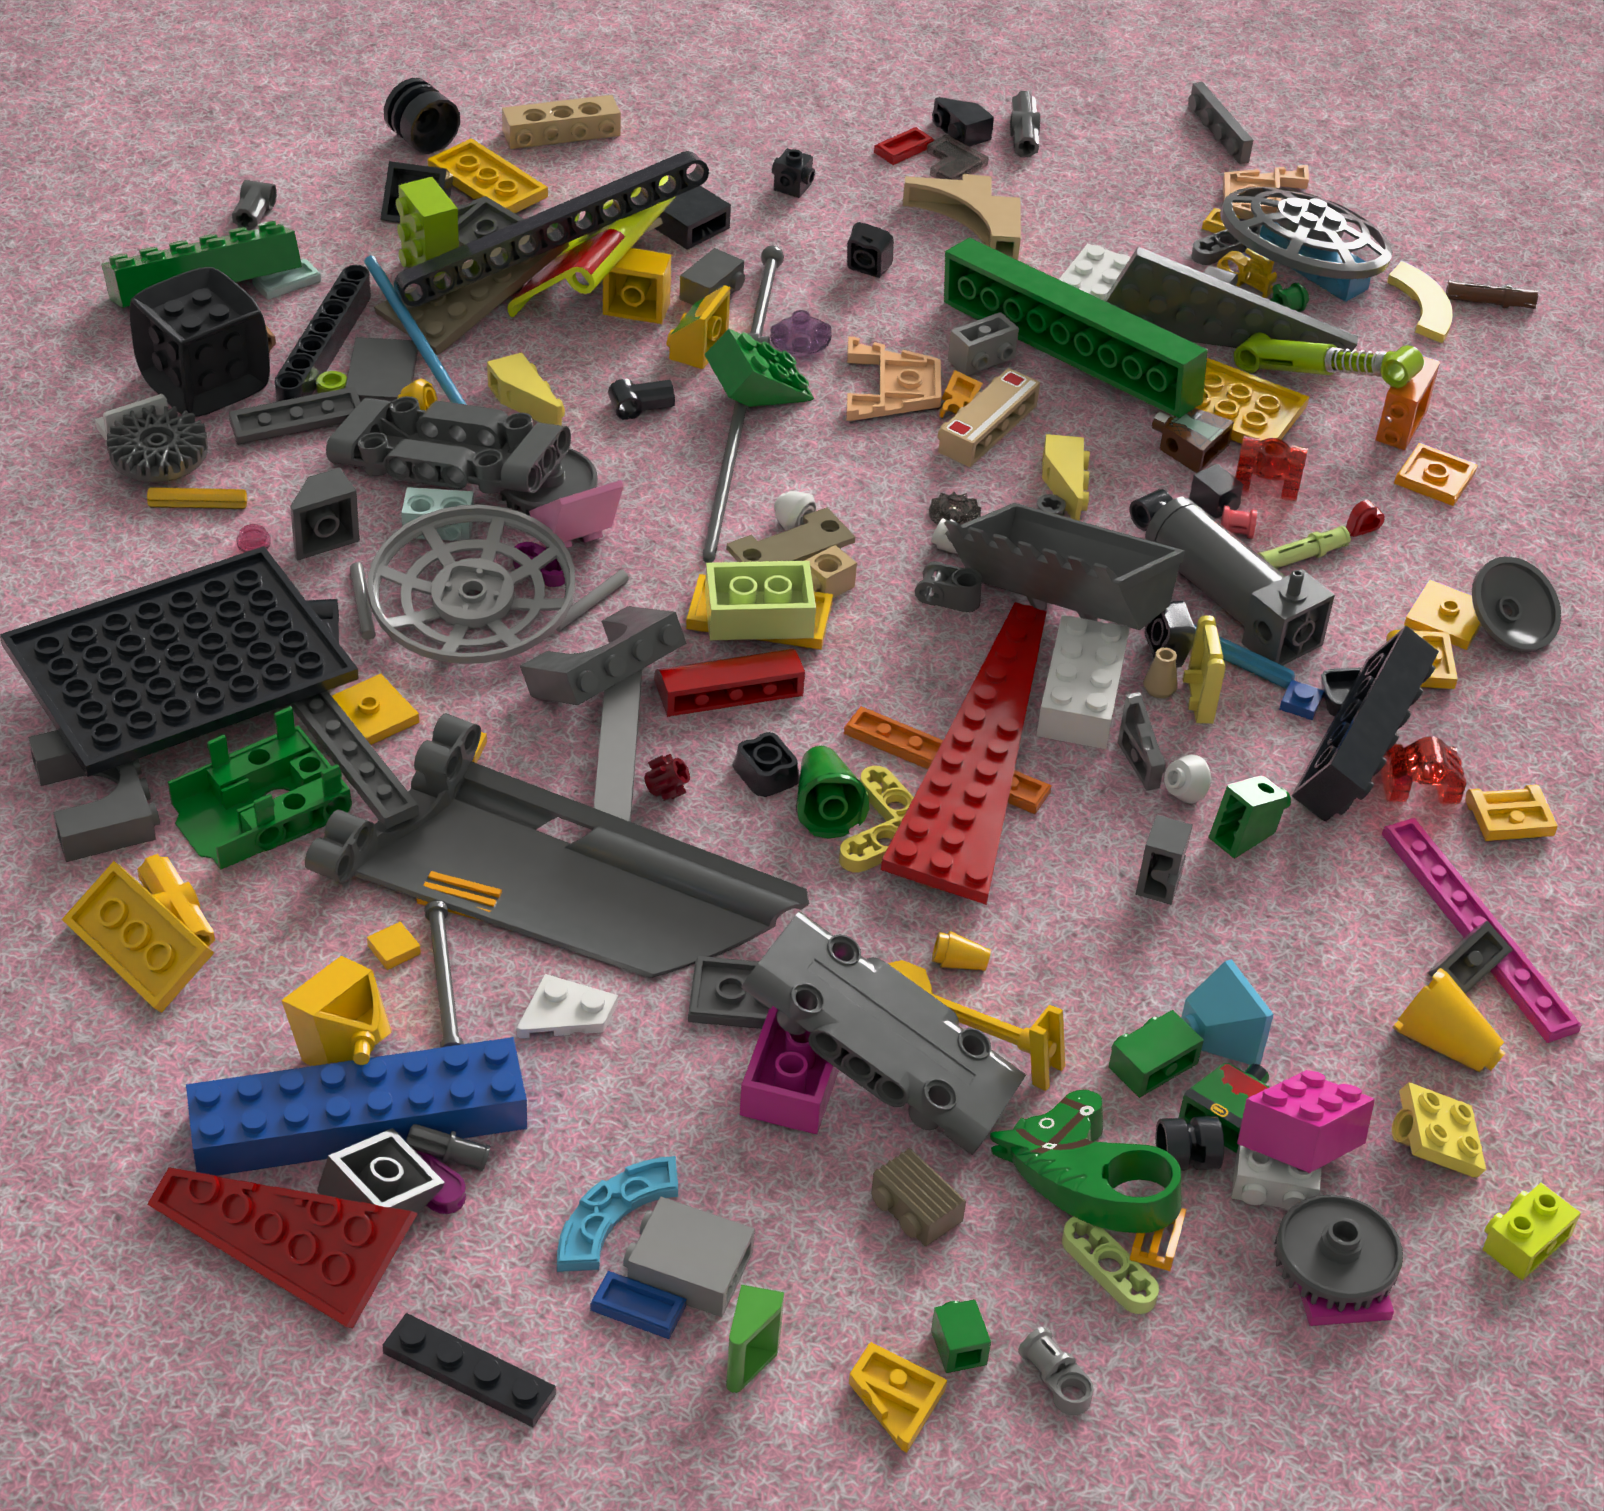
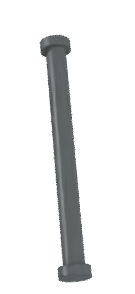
M432 901L425 906L424 912L426 919L430 921L443 1040L440 1042L441 1048L464 1044V1041L459 1037L445 925L448 909L444 902Z

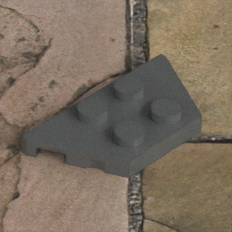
M487 196L473 200L467 205L457 206L459 247L524 219Z

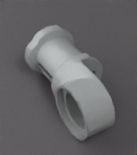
M1040 1327L1035 1329L1020 1344L1018 1349L1019 1355L1023 1359L1030 1360L1042 1373L1041 1380L1053 1392V1402L1057 1409L1068 1415H1080L1086 1412L1090 1407L1094 1391L1092 1381L1077 1365L1075 1358L1070 1353H1064L1052 1340V1332L1048 1328ZM1068 1386H1074L1082 1390L1085 1396L1079 1400H1071L1066 1398L1061 1390Z

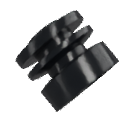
M410 78L399 83L387 97L383 109L384 120L387 126L422 154H431L446 148L457 135L460 126V112L456 104L422 78Z

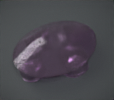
M796 310L792 313V317L783 319L771 327L770 338L774 347L781 352L786 351L793 356H808L821 352L830 344L832 328L829 324L810 317L809 312Z

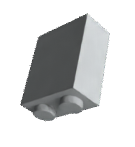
M660 1197L654 1210H647L640 1226L641 1236L637 1244L631 1242L626 1250L623 1266L628 1268V1278L687 1299L686 1305L723 1317L753 1254L755 1228Z

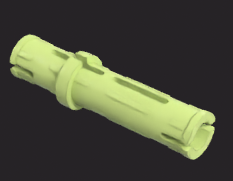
M1339 526L1322 533L1318 531L1310 533L1305 539L1257 554L1275 568H1279L1314 556L1316 558L1323 557L1331 550L1349 546L1351 538L1348 529L1345 526Z

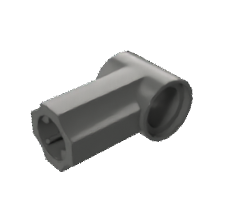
M244 180L240 190V200L232 213L233 223L237 224L239 228L245 227L247 230L258 226L265 211L272 210L276 203V185Z

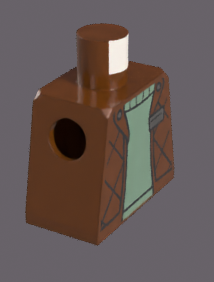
M1194 408L1181 418L1171 417L1160 411L1152 422V429L1162 433L1161 451L1195 473H1198L1229 446L1234 421Z

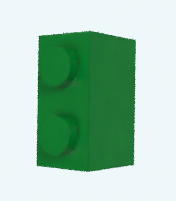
M1171 1010L1160 1017L1150 1018L1143 1027L1136 1031L1119 1036L1111 1047L1112 1052L1108 1067L1140 1098L1197 1065L1204 1039L1174 1010Z

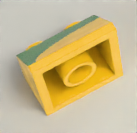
M724 285L695 302L688 313L685 312L682 315L678 326L675 329H671L667 337L666 344L667 347H670V360L700 369L705 368L708 361L704 354L729 327L730 287Z

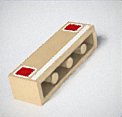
M1010 368L1005 370L999 377H995L982 392H978L969 404L961 407L949 422H944L941 425L937 435L939 439L938 453L971 467L1037 406L1040 382Z

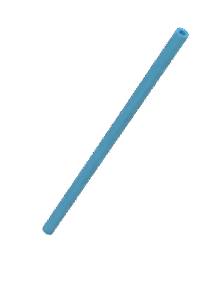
M372 255L366 257L364 260L366 267L450 402L467 405L377 259Z

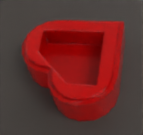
M1363 500L1352 509L1346 528L1351 537L1373 532L1383 525L1385 516L1370 500Z

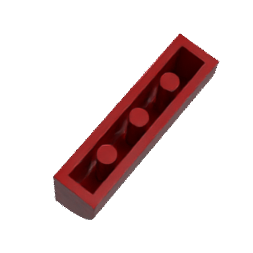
M795 649L656 669L654 673V681L667 717L800 697L804 693L805 670Z

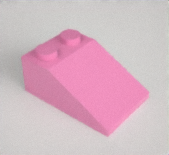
M622 480L557 499L530 510L529 513L531 517L549 527L563 541L566 548L573 547L571 540L582 537L584 543L599 539L603 537L602 530L612 527L624 486ZM539 541L540 546L547 548L542 542Z

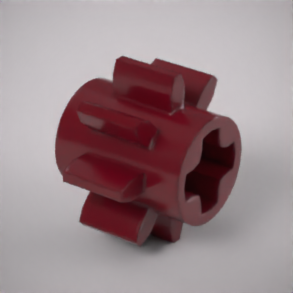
M668 754L666 756L661 755L648 762L652 770L645 773L644 780L647 789L653 796H662L663 801L686 793L683 785L689 782L690 773L683 760L680 758L673 759L672 755Z

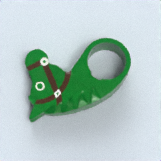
M1076 1090L1070 1092L1049 1112L1028 1119L1021 1117L1013 1130L990 1133V1139L998 1144L991 1147L993 1155L1014 1163L1023 1178L1055 1206L1093 1226L1116 1232L1150 1233L1170 1225L1181 1211V1168L1171 1154L1150 1145L1094 1142L1103 1133V1106L1101 1096L1093 1091ZM1133 1180L1151 1181L1165 1188L1163 1191L1147 1197H1131L1114 1190L1118 1185Z

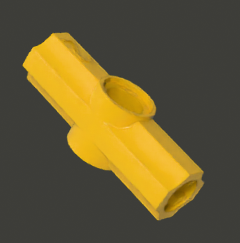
M155 854L145 858L143 864L137 868L138 877L144 888L209 947L215 942L214 931L201 912L200 903L193 886L188 881L183 883L168 857H161Z

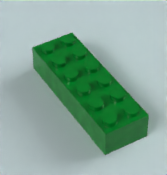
M269 221L258 224V229L247 231L245 227L229 230V235L218 238L217 234H209L199 237L200 242L188 244L186 240L169 244L170 248L158 251L157 247H150L139 250L140 255L128 257L127 254L110 256V262L101 263L109 299L122 308L130 306L131 299L142 290L179 274L204 267L218 269L234 282L301 268L302 263L295 231L284 227L283 224L276 225V221Z

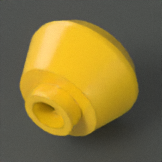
M422 378L405 386L401 390V394L398 395V398L405 396L416 398L420 410L425 411L433 402L437 401L434 387Z

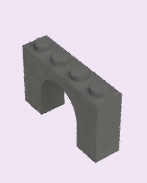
M627 606L601 621L609 641L608 644L590 651L574 654L546 651L520 665L530 696L537 699L580 705L687 644L676 612Z
M57 730L28 737L33 764L41 786L86 776ZM139 759L92 775L107 778L117 784L115 789L104 798L53 812L57 836L66 862L156 840L154 826L160 824V819L155 803L148 804L147 800L151 799L146 778L139 779L138 775L142 774Z

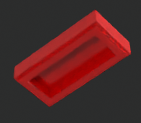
M914 127L874 145V153L890 164L895 165L934 147L935 139Z

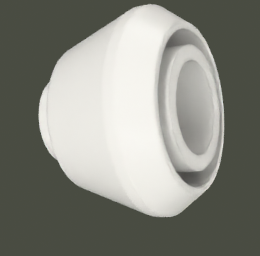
M797 491L781 494L774 504L775 517L785 531L804 525L803 516L816 511V502L813 495Z
M1193 754L1185 755L1167 767L1164 776L1165 786L1172 795L1182 802L1189 804L1197 803L1205 797L1210 788V769L1206 761L1200 756Z

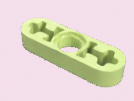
M1076 1217L1070 1218L1065 1223L1062 1235L1064 1249L1127 1311L1135 1314L1148 1313L1155 1307L1159 1293V1285L1156 1279L1138 1262L1129 1260L1130 1254L1103 1228L1093 1226ZM1075 1232L1080 1236L1089 1235L1088 1241L1083 1237L1075 1239ZM1105 1258H1111L1120 1264L1121 1269L1109 1272L1101 1268L1098 1262ZM1132 1288L1137 1292L1145 1290L1146 1296L1144 1297L1140 1293L1135 1296L1132 1295Z

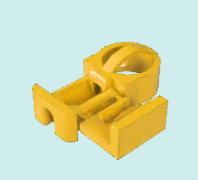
M1249 248L1246 249L1245 253L1250 255L1251 258L1246 257L1239 251H1230L1218 261L1217 268L1238 274L1236 286L1240 287L1246 283L1263 292L1262 297L1265 299L1273 293L1272 284L1277 280V273L1275 271L1272 273L1274 261ZM1228 260L1233 261L1238 266L1239 272L1231 271L1228 266Z

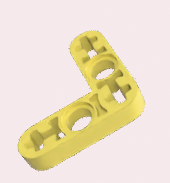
M869 766L865 768L861 773L860 782L867 790L870 804L886 822L849 837L840 845L839 863L845 870L850 872H863L881 864L882 858L889 846L881 845L877 840L881 838L893 839L914 798L887 768L882 766ZM899 802L905 805V808L894 810L887 804Z

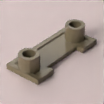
M826 507L804 515V525L757 541L751 534L727 543L726 550L737 562L805 561L834 545L841 549L844 546L853 544L856 537Z

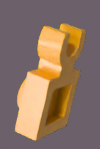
M954 370L941 398L945 402L941 407L939 417L943 418L948 411L956 415L961 407H965L974 399L983 383Z

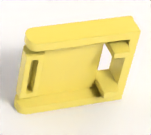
M1207 615L1198 619L1188 670H1184L1183 682L1189 685L1191 697L1188 709L1194 711L1196 723L1214 724L1226 668L1215 618Z

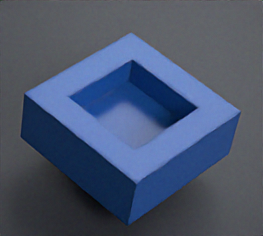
M1291 680L1281 700L1279 710L1313 720L1323 699L1324 691L1308 684Z

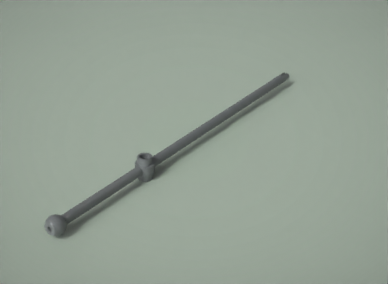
M774 245L767 246L761 253L764 271L751 331L747 333L754 340L760 343L767 342L768 344H770V337L762 336L775 271L784 261L782 249ZM735 401L702 554L703 561L706 563H712L716 557L747 405Z

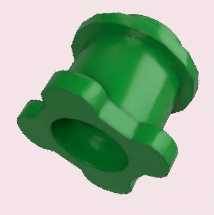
M1292 283L1290 287L1282 289L1281 284L1273 285V295L1270 301L1297 312H1303L1309 302V294L1300 283Z

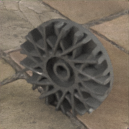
M154 405L151 406L150 411L142 408V417L138 419L134 411L131 410L130 416L123 415V424L115 420V426L110 427L111 434L107 433L108 456L113 467L129 478L144 482H165L186 476L203 463L208 453L205 425L202 424L201 420L195 422L194 413L188 414L186 410L182 416L178 417L175 406L169 410L167 406H164L163 415L156 414Z
M569 448L567 454L535 493L504 489L500 492L502 501L506 500L508 508L517 511L521 507L522 513L530 515V510L557 499L596 488L598 481L597 471L594 464L586 456Z
M1319 1195L1304 1199L1295 1204L1283 1217L1274 1243L1276 1244L1274 1256L1277 1257L1276 1267L1284 1266L1282 1277L1283 1279H1290L1289 1288L1298 1283L1302 1286L1301 1297L1305 1298L1311 1294L1312 1304H1316L1318 1297L1328 1299L1327 1309H1331L1335 1303L1339 1312L1344 1310L1346 1303H1354V1309L1357 1311L1361 1305L1368 1309L1374 1298L1381 1302L1384 1296L1387 1297L1392 1286L1396 1284L1403 1263L1402 1244L1392 1224L1370 1205L1341 1195Z

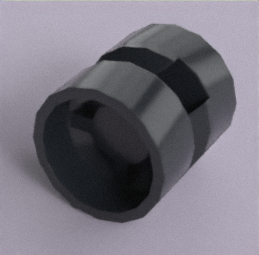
M1217 1116L1193 1117L1190 1123H1186L1183 1118H1161L1158 1120L1155 1133L1156 1147L1171 1154L1177 1160L1181 1171L1187 1170L1190 1164L1196 1170L1220 1169L1222 1167L1224 1139L1221 1123Z

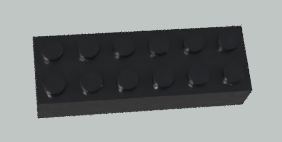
M1405 626L1369 656L1291 796L1323 821L1329 820L1336 813L1340 816L1343 815L1350 808L1354 799L1362 800L1374 786V783L1371 781L1372 777L1383 768L1387 761L1383 757L1384 754L1399 739V735L1396 734L1397 730L1411 716V712L1408 710L1409 707L1420 698L1424 691L1420 686L1434 672L1435 666L1432 664L1439 651L1408 626Z

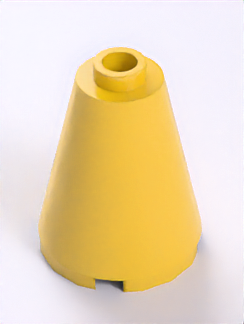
M1440 968L1432 976L1433 980L1428 986H1424L1392 1028L1398 1033L1477 1072H1480L1484 1066L1492 1071L1506 1054L1500 1049L1504 1041L1448 972Z

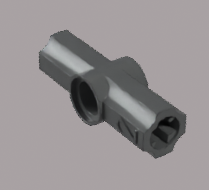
M1020 91L1016 96L1012 97L1010 136H1013L1014 151L1020 157H1031L1033 154L1038 153L1040 112H1037L1036 98L1029 91Z

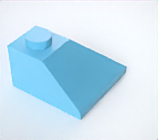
M1230 959L1220 965L1185 999L1181 1018L1204 1039L1201 1051L1249 1065H1259L1263 1058L1274 1014L1237 965Z

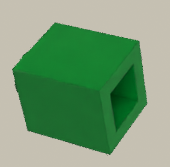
M976 1299L963 1302L950 1301L942 1306L934 1307L931 1333L945 1372L951 1373L987 1365L991 1340Z

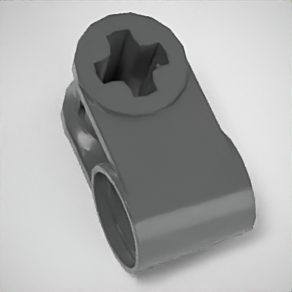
M933 561L925 566L923 580L917 583L915 596L920 602L925 604L938 605L961 612H973L980 607L982 576L977 570L972 568H961Z

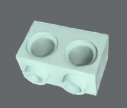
M407 487L401 513L402 526L422 515L440 509L460 505H474V492ZM473 522L447 525L436 530L442 540L460 541L470 539ZM421 535V536L417 537L416 539H425V538H424L423 535Z

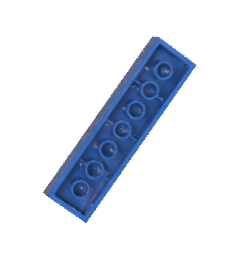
M514 1037L371 1057L365 1065H358L351 1060L186 1084L196 1172L215 1176L325 1160L328 1158V1155L392 1128L406 1142L409 1130L414 1124L446 1134L455 1131L456 1136L463 1139L527 1129V1098Z

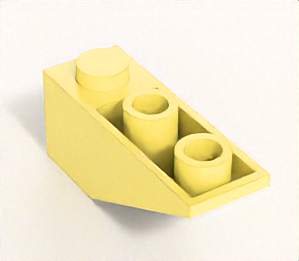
M522 352L487 362L488 387L501 404L519 413L530 414L532 419L538 422L562 425V417L565 416L562 401L559 398L556 399L551 392L548 382L542 380L536 366L530 363Z
M1046 434L1042 457V479L1054 495L1061 497L1065 501V510L1070 517L1080 521L1081 511H1087L1089 471L1084 470H1088L1090 451H1084L1083 437Z

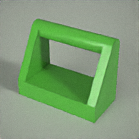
M741 1284L729 1334L726 1388L730 1392H740L777 1356L781 1337L784 1292Z

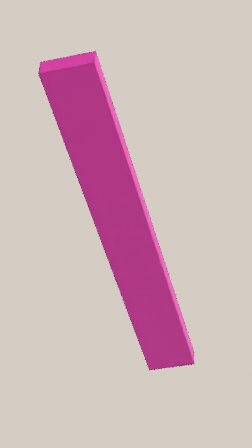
M1415 818L1385 826L1382 836L1463 938L1475 927L1488 921L1513 949L1490 972L1546 1043L1579 1033L1582 1026L1581 1023Z

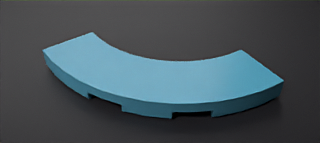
M676 1156L645 1160L627 1166L624 1172L607 1181L601 1180L579 1200L578 1207L564 1224L557 1250V1272L599 1270L604 1242L613 1227L623 1217L644 1204L659 1200L660 1197H678Z

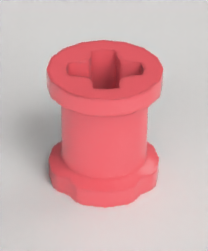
M1224 505L1221 525L1231 533L1247 535V538L1253 539L1257 510L1252 509L1250 512L1230 510L1229 506Z

